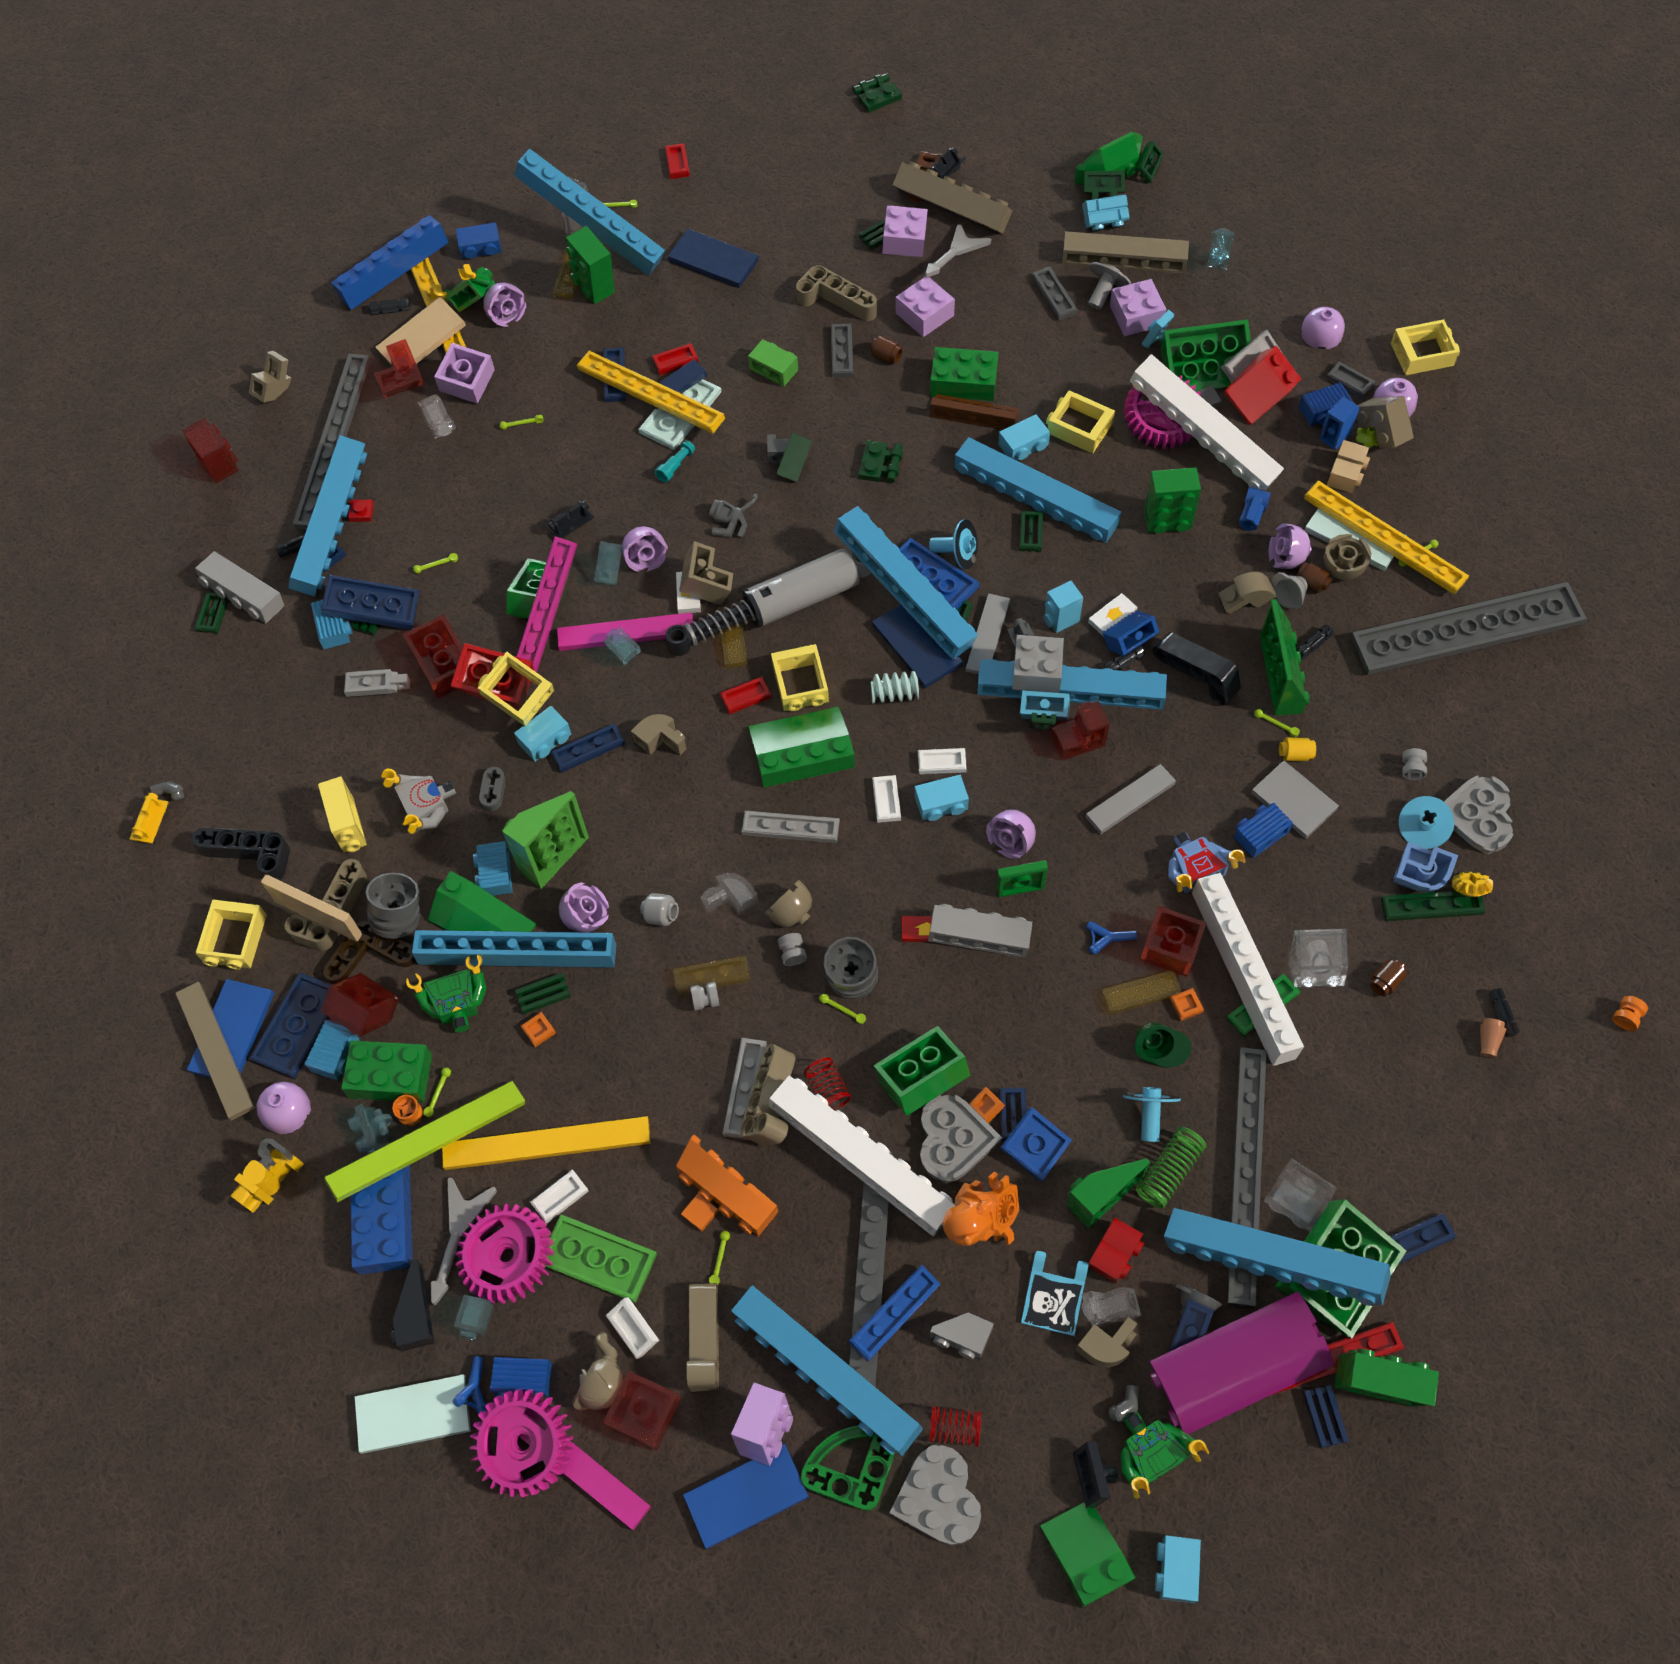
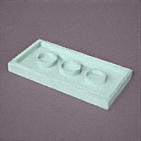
M702 379L682 394L710 407L721 393V388ZM658 408L657 410L654 409L638 430L640 434L675 451L695 425Z
M1319 508L1304 530L1327 543L1332 538L1342 534H1351L1352 538L1357 540L1359 538L1363 539L1371 550L1369 564L1383 571L1386 570L1394 558L1393 555Z
M465 1375L355 1396L359 1453L363 1454L471 1432L469 1406L461 1405L456 1407L452 1402L455 1396L466 1387Z

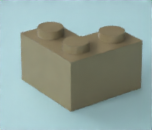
M1404 396L1372 398L1357 405L1360 408L1356 418L1359 428L1375 427L1379 448L1397 447L1414 438Z
M694 541L684 557L679 592L722 605L731 592L733 573L713 566L715 548Z

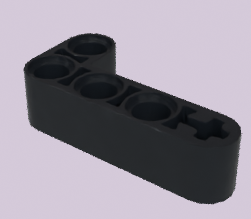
M1169 632L1152 649L1155 657L1163 663L1207 684L1211 698L1214 701L1218 700L1222 706H1225L1241 689L1239 671L1232 661L1181 636Z
M200 828L192 835L191 841L193 845L205 857L257 860V867L264 877L269 875L277 880H281L284 877L290 847L279 832Z

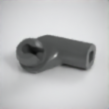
M167 781L150 786L151 793L158 796L170 793L171 799L174 801L184 798L182 791L184 789L177 783Z
M1126 1385L1125 1400L1117 1406H1111L1108 1413L1112 1421L1124 1422L1137 1413L1140 1387Z

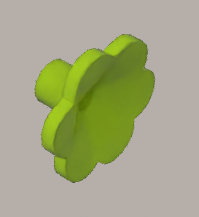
M1375 427L1358 428L1356 441L1369 448L1373 445L1378 446Z

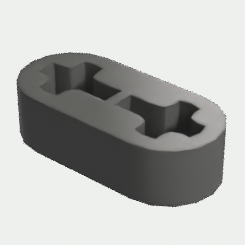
M490 767L483 774L479 800L482 807L488 811L497 810L503 801L506 777L499 767ZM494 775H498V778L495 779L494 785H492L491 779L494 777ZM491 792H493L495 799L488 803L486 799H490Z

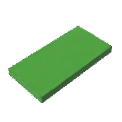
M560 1214L550 1236L554 1241V1245L548 1247L555 1253V1255L547 1257L553 1265H546L545 1268L623 1299L629 1297L633 1303H636L657 1256V1252Z

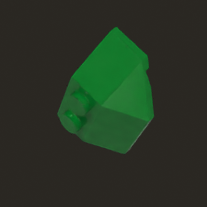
M1130 132L1098 148L1087 157L1083 164L1080 163L1076 167L1074 182L1084 185V171H1125V177L1133 175L1136 172L1135 167L1139 161L1143 136Z

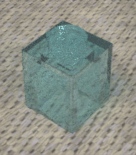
M621 626L617 630L612 629L605 636V646L624 666L641 652L638 644Z
M463 1295L454 1323V1327L460 1332L459 1336L470 1340H475L476 1336L485 1337L494 1309V1305L489 1300Z

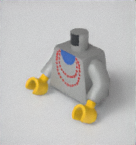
M385 769L381 775L382 778H385L383 782L385 787L389 788L395 783L396 786L394 788L408 814L404 819L403 825H409L408 832L411 834L422 829L436 828L445 816V813L449 811L444 799L456 794L450 781L437 787L432 776L396 774L392 769Z

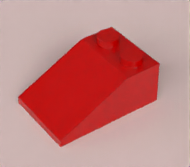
M1276 345L1260 352L1227 387L1224 393L1244 420L1251 425L1287 395L1301 380V377Z
M464 643L451 687L490 702L480 694L478 683L485 674H489L492 671L494 662L499 656L503 657L504 653ZM514 656L534 671L531 660ZM510 667L491 692L519 711L524 705L531 681Z

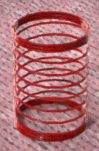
M830 1057L819 1059L811 1063L804 1070L806 1078L811 1079L816 1077L817 1074H821V1072L833 1069L829 1074L822 1077L835 1074L831 1079L824 1082H829L833 1079L837 1080L816 1092L814 1090L824 1082L812 1087L814 1088L813 1092L816 1094L834 1084H844V1087H836L824 1093L822 1097L836 1089L845 1088V1083H842L843 1079L840 1078L838 1069L835 1068V1064H833V1060ZM824 1061H830V1063L816 1067L819 1068L821 1066L826 1065L821 1069V1071L817 1073H810L811 1071H809L807 1073V1071L815 1065ZM822 1077L816 1079L814 1082H809V1083H812V1084H813V1083L819 1081V1079L821 1080ZM845 1088L846 1092H839L825 1099L828 1102V1106L835 1100L839 1101L841 1098L849 1096L844 1102L839 1104L841 1107L846 1105L851 1100V1095L847 1092V1088Z
M932 1406L929 1442L932 1443L935 1439L937 1420L940 1423V1407H938L936 1417V1406ZM944 1408L940 1438L938 1431V1443L941 1440L943 1421L946 1424V1408ZM952 1408L950 1409V1413H949L946 1439H945V1432H944V1443H945V1444H946L947 1436H948L949 1422H950V1425H952ZM956 1409L952 1440L950 1432V1444L953 1442L955 1424L958 1425V1409ZM962 1410L958 1441L956 1433L957 1445L959 1444L961 1425L964 1426V1410ZM970 1410L967 1416L965 1437L962 1434L963 1446L966 1440L967 1427H970ZM975 1411L971 1439L970 1435H968V1445H971L973 1428L975 1427L974 1447H979L981 1411H977V1417Z

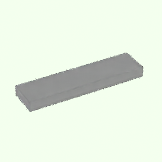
M988 593L977 629L978 636L972 646L966 672L979 675L980 660L994 658L1010 604V598Z
M1160 764L1086 814V819L1101 835L1174 786L1176 780Z
M745 811L742 835L837 843L840 821L839 818Z
M741 1038L723 1129L724 1137L748 1140L741 1137L740 1128L761 1057L767 1046L766 1041Z

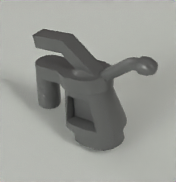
M753 494L752 500L741 508L735 507L725 500L715 499L709 512V518L714 519L715 522L729 525L728 528L713 527L712 536L731 538L740 521L742 526L737 537L742 539L748 527L742 512L755 503L758 495Z

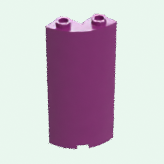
M1299 1292L1150 1361L1153 1370L1150 1378L1156 1390L1162 1389L1167 1397L1171 1409L1167 1411V1414L1174 1427L1179 1426L1182 1431L1190 1434L1334 1365L1324 1336L1319 1334L1314 1324L1316 1320Z

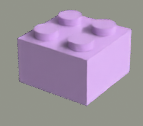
M887 205L882 254L923 257L928 209Z
M930 277L922 278L896 296V314L922 337H925L954 316L955 299Z
M1152 279L1112 289L1110 307L1124 336L1147 331L1155 319L1159 320L1166 313L1167 309Z
M451 343L434 378L439 391L478 404L495 369L491 355Z
M753 1383L731 1433L741 1456L768 1466L771 1465L773 1458L779 1456L782 1448L781 1439L783 1434L790 1430L793 1422V1416L785 1393Z

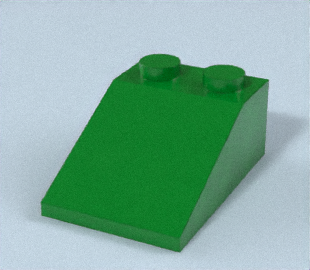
M533 559L526 560L507 590L508 615H513L517 618H529L546 562Z
M1146 1158L1089 1174L1084 1180L1079 1177L1069 1188L1071 1191L1067 1195L1069 1198L1066 1206L1089 1229L1145 1176L1150 1161Z
M1085 1502L1040 1526L1081 1608L1135 1579L1122 1551L1095 1508H1086Z

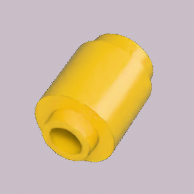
M1285 737L1283 742L1279 744V755L1283 756L1284 761L1307 762L1316 756V743L1309 738Z

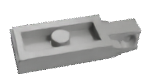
M391 669L346 672L344 694L346 697L391 694L397 692V689H410L411 681L408 674H398L397 672H392Z

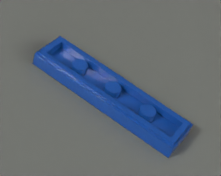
M923 1265L919 1266L854 1334L848 1343L868 1362L941 1284Z

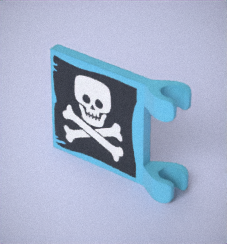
M1036 1251L1021 1324L1074 1336L1088 1263L1079 1261L1075 1277L1070 1279L1043 1272L1046 1253Z

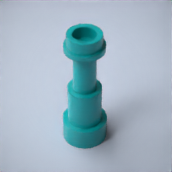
M686 440L681 443V449L677 454L671 456L664 464H660L655 469L654 473L659 480L667 483L681 465V461L687 455L691 456L693 454L695 446L690 441Z

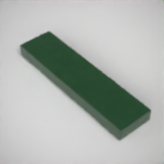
M1457 891L1388 895L1381 898L1385 921L1484 915L1486 912L1482 896H1466Z

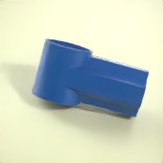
M1249 487L1238 524L1242 529L1247 531L1257 530L1262 513L1265 512L1268 505L1270 492Z

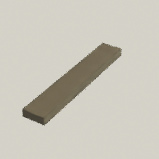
M198 981L176 992L228 1118L232 1121L254 1110L255 1107L202 984Z

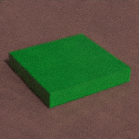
M1046 860L997 869L995 887L997 897L1044 890L1048 871Z

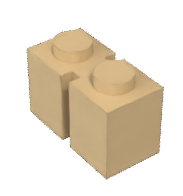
M1343 440L1327 486L1353 493L1355 486L1360 487L1364 476L1360 471L1361 469L1366 470L1370 457L1366 456L1369 447Z

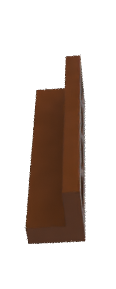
M936 394L935 398L932 397L930 417L999 430L1015 425L1019 415V408Z

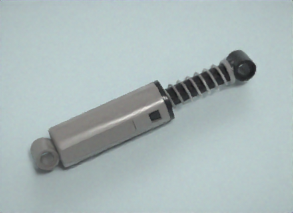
M845 548L839 549L743 590V600H740L739 605L733 603L730 609L724 607L723 612L716 610L715 615L708 614L706 619L700 617L697 623L691 621L690 625L686 623L684 626L673 625L669 627L666 631L668 650L675 656H683L689 652L690 646H698L697 642L701 640L706 642V638L710 636L714 638V635L717 633L723 635L722 631L727 629L731 631V627L734 626L739 628V624L743 622L747 624V620L750 619L757 628H760L857 586L860 581L859 577H866L871 572L852 551L850 555Z

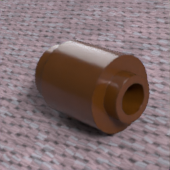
M881 335L878 338H874L870 346L873 356L888 363H897L903 353V348L900 347L899 343Z
M1305 562L1297 576H1301L1306 580L1309 588L1318 593L1322 589L1326 591L1332 582L1330 572L1313 563L1308 564Z
M1386 960L1371 977V989L1383 997L1387 994H1392L1407 977L1405 966L1398 960Z

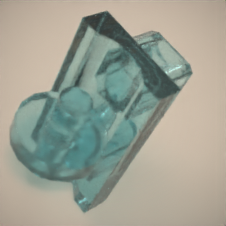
M1223 228L1214 229L1207 261L1208 267L1217 266L1227 269L1235 232H1230L1229 229Z
M600 541L594 581L617 585L623 545Z
M363 1104L354 1107L356 1113L348 1119L349 1126L352 1131L360 1132L362 1130L364 1134L355 1142L358 1151L369 1153L388 1145L385 1134L389 1133L387 1126L393 1122L391 1115L382 1114L381 1109L375 1110L374 1107H364Z

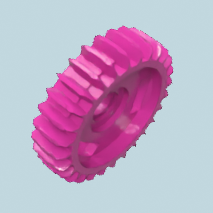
M1187 380L1184 383L1189 385L1190 380ZM1196 385L1191 386L1190 388L1195 391ZM1132 386V390L1128 392L1124 404L1125 422H1129L1128 429H1133L1132 436L1138 434L1140 435L1139 442L1145 439L1146 446L1151 442L1154 443V449L1158 445H1162L1163 450L1166 445L1173 449L1175 443L1181 447L1183 441L1186 443L1190 441V438L1193 437L1191 434L1186 433L1181 425L1175 420L1170 419L1165 412L1159 409V406L1152 404L1149 399L1146 401L1142 400L1141 398L1145 394ZM1149 425H1151V426H1153V427H1156V428H1159V429H1161V430L1154 429V428L1150 427Z
M505 1204L502 1211L499 1206L495 1205L494 1213L485 1209L486 1217L481 1218L476 1215L478 1222L475 1225L468 1223L471 1229L470 1232H462L466 1240L465 1242H457L463 1248V1251L455 1253L461 1259L456 1263V1266L461 1269L458 1275L464 1279L463 1284L470 1288L471 1293L476 1296L478 1295L484 1301L488 1299L489 1302L495 1304L498 1300L501 1304L505 1305L507 1297L512 1303H515L516 1295L526 1299L524 1291L528 1289L535 1293L533 1285L535 1283L543 1285L540 1276L549 1275L544 1268L546 1265H553L547 1257L555 1255L554 1251L548 1248L554 1245V1241L549 1238L552 1233L546 1228V1223L528 1208L522 1209L519 1205L515 1204L512 1209L509 1204ZM500 1225H504V1227L482 1242L490 1231ZM528 1238L535 1239V1253L531 1263H528ZM506 1249H513V1258L508 1262H502V1252ZM483 1271H486L503 1279L501 1285H492L481 1280L480 1276Z
M522 1389L514 1391V1395L512 1391L504 1393V1398L497 1396L494 1398L495 1404L492 1402L485 1405L488 1412L483 1411L478 1414L483 1422L479 1421L473 1424L479 1432L470 1435V1438L477 1440V1444L470 1446L469 1449L477 1450L478 1455L474 1456L471 1460L480 1461L481 1464L475 1471H485L486 1474L482 1481L490 1478L493 1480L490 1489L501 1485L500 1494H504L509 1490L510 1497H514L518 1493H520L521 1498L529 1495V1491L531 1495H536L540 1492V1489L542 1491L550 1487L549 1483L553 1484L558 1481L556 1474L561 1475L565 1472V1469L560 1464L564 1465L570 1462V1459L564 1456V1454L573 1450L572 1447L566 1446V1442L574 1437L566 1435L565 1431L570 1429L572 1425H563L562 1421L567 1417V1414L560 1416L557 1414L561 1405L551 1407L552 1397L542 1401L543 1392H539L534 1396L533 1389L526 1390L525 1393H523ZM530 1408L540 1414L547 1422V1428H544L525 1414L526 1410ZM493 1427H498L496 1455H493L491 1448ZM520 1434H526L530 1438L531 1443L527 1450H523L518 1446L517 1439ZM543 1460L546 1466L544 1471L529 1479H523L521 1471Z

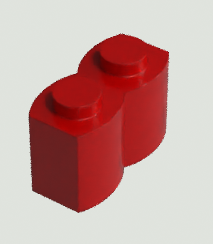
M1114 1218L1093 1254L1088 1268L1115 1284L1119 1278L1124 1280L1132 1267L1127 1264L1132 1255L1137 1257L1144 1245L1140 1241L1143 1234L1119 1219Z

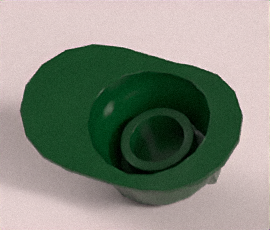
M1157 1022L1146 1023L1141 1028H1136L1135 1052L1138 1057L1145 1061L1170 1068L1183 1064L1190 1056L1191 1042L1185 1034Z

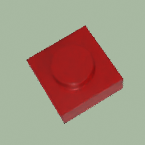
M350 500L349 521L371 522L374 507L373 500Z

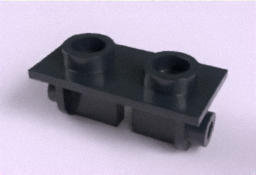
M949 148L941 156L942 161L938 160L930 170L937 172V177L944 179V176L949 177L953 172L960 169V164L966 158H959L957 155L958 151L955 148Z
M578 501L566 513L563 512L556 518L550 519V523L546 527L554 536L563 538L593 519L594 516L589 512V506L586 501Z

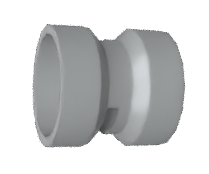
M1417 748L1404 751L1402 754V761L1405 764L1402 768L1403 777L1407 780H1422L1426 778L1427 767L1425 763L1427 762V752Z
M799 933L786 934L778 939L779 949L783 951L782 961L785 966L801 964L807 960L806 952L801 946L803 944L802 936Z
M715 982L707 983L703 987L699 985L691 986L695 1011L702 1010L705 1006H711L712 1008L720 1006Z

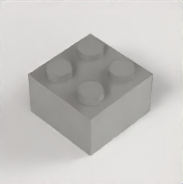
M1017 635L1012 690L1059 693L1062 679L1064 638Z

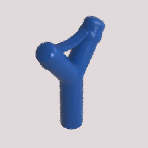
M1092 921L1086 925V929L1092 935V946L1089 947V951L1093 955L1100 952L1111 942L1137 940L1136 931L1110 932ZM1094 933L1102 937L1096 943Z
M473 1357L469 1383L452 1401L456 1407L468 1405L474 1408L477 1414L483 1411L487 1412L479 1387L484 1363L483 1357ZM472 1396L474 1403L467 1402L466 1400Z

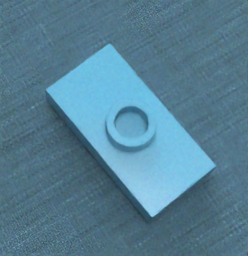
M1170 310L1159 320L1155 319L1148 327L1150 332L1142 342L1144 347L1149 348L1171 322L1174 314Z

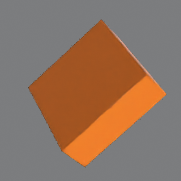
M1193 988L1169 998L1180 1021L1204 1011Z
M542 1012L521 1025L522 1030L535 1047L556 1033Z
M987 1087L969 1103L987 1123L1005 1107Z
M697 1194L681 1215L702 1232L719 1211L701 1195Z

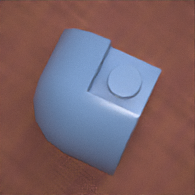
M1408 842L1395 872L1393 882L1419 892L1430 893L1446 885L1451 877L1458 855L1435 846L1431 851Z

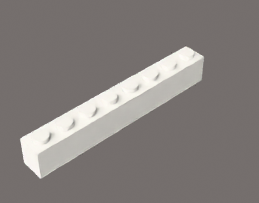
M1152 354L1135 370L1130 379L1133 387L1144 393L1152 404L1159 406L1170 419L1175 420L1181 425L1186 433L1196 438L1202 447L1211 451L1218 461L1225 463L1236 476L1241 477L1247 482L1249 487L1265 491L1283 471L1284 468Z
M1221 873L1199 878L1192 891V895L1272 1065L1275 1066L1297 1059L1304 1048L1303 1043Z
M789 1075L769 1098L768 1107L930 1235L934 1236L942 1226L946 1211L956 1206L952 1203V1198L942 1191L940 1193L931 1187L932 1184L926 1177L922 1175L917 1176L910 1170L911 1167L908 1163L900 1158L898 1160L889 1154L890 1151L885 1145L880 1142L876 1144L869 1138V1134L860 1126L855 1127L848 1122L849 1119L843 1112L839 1110L834 1111L828 1106V1102L821 1095H814L807 1090L808 1087L802 1080L798 1078L793 1079Z

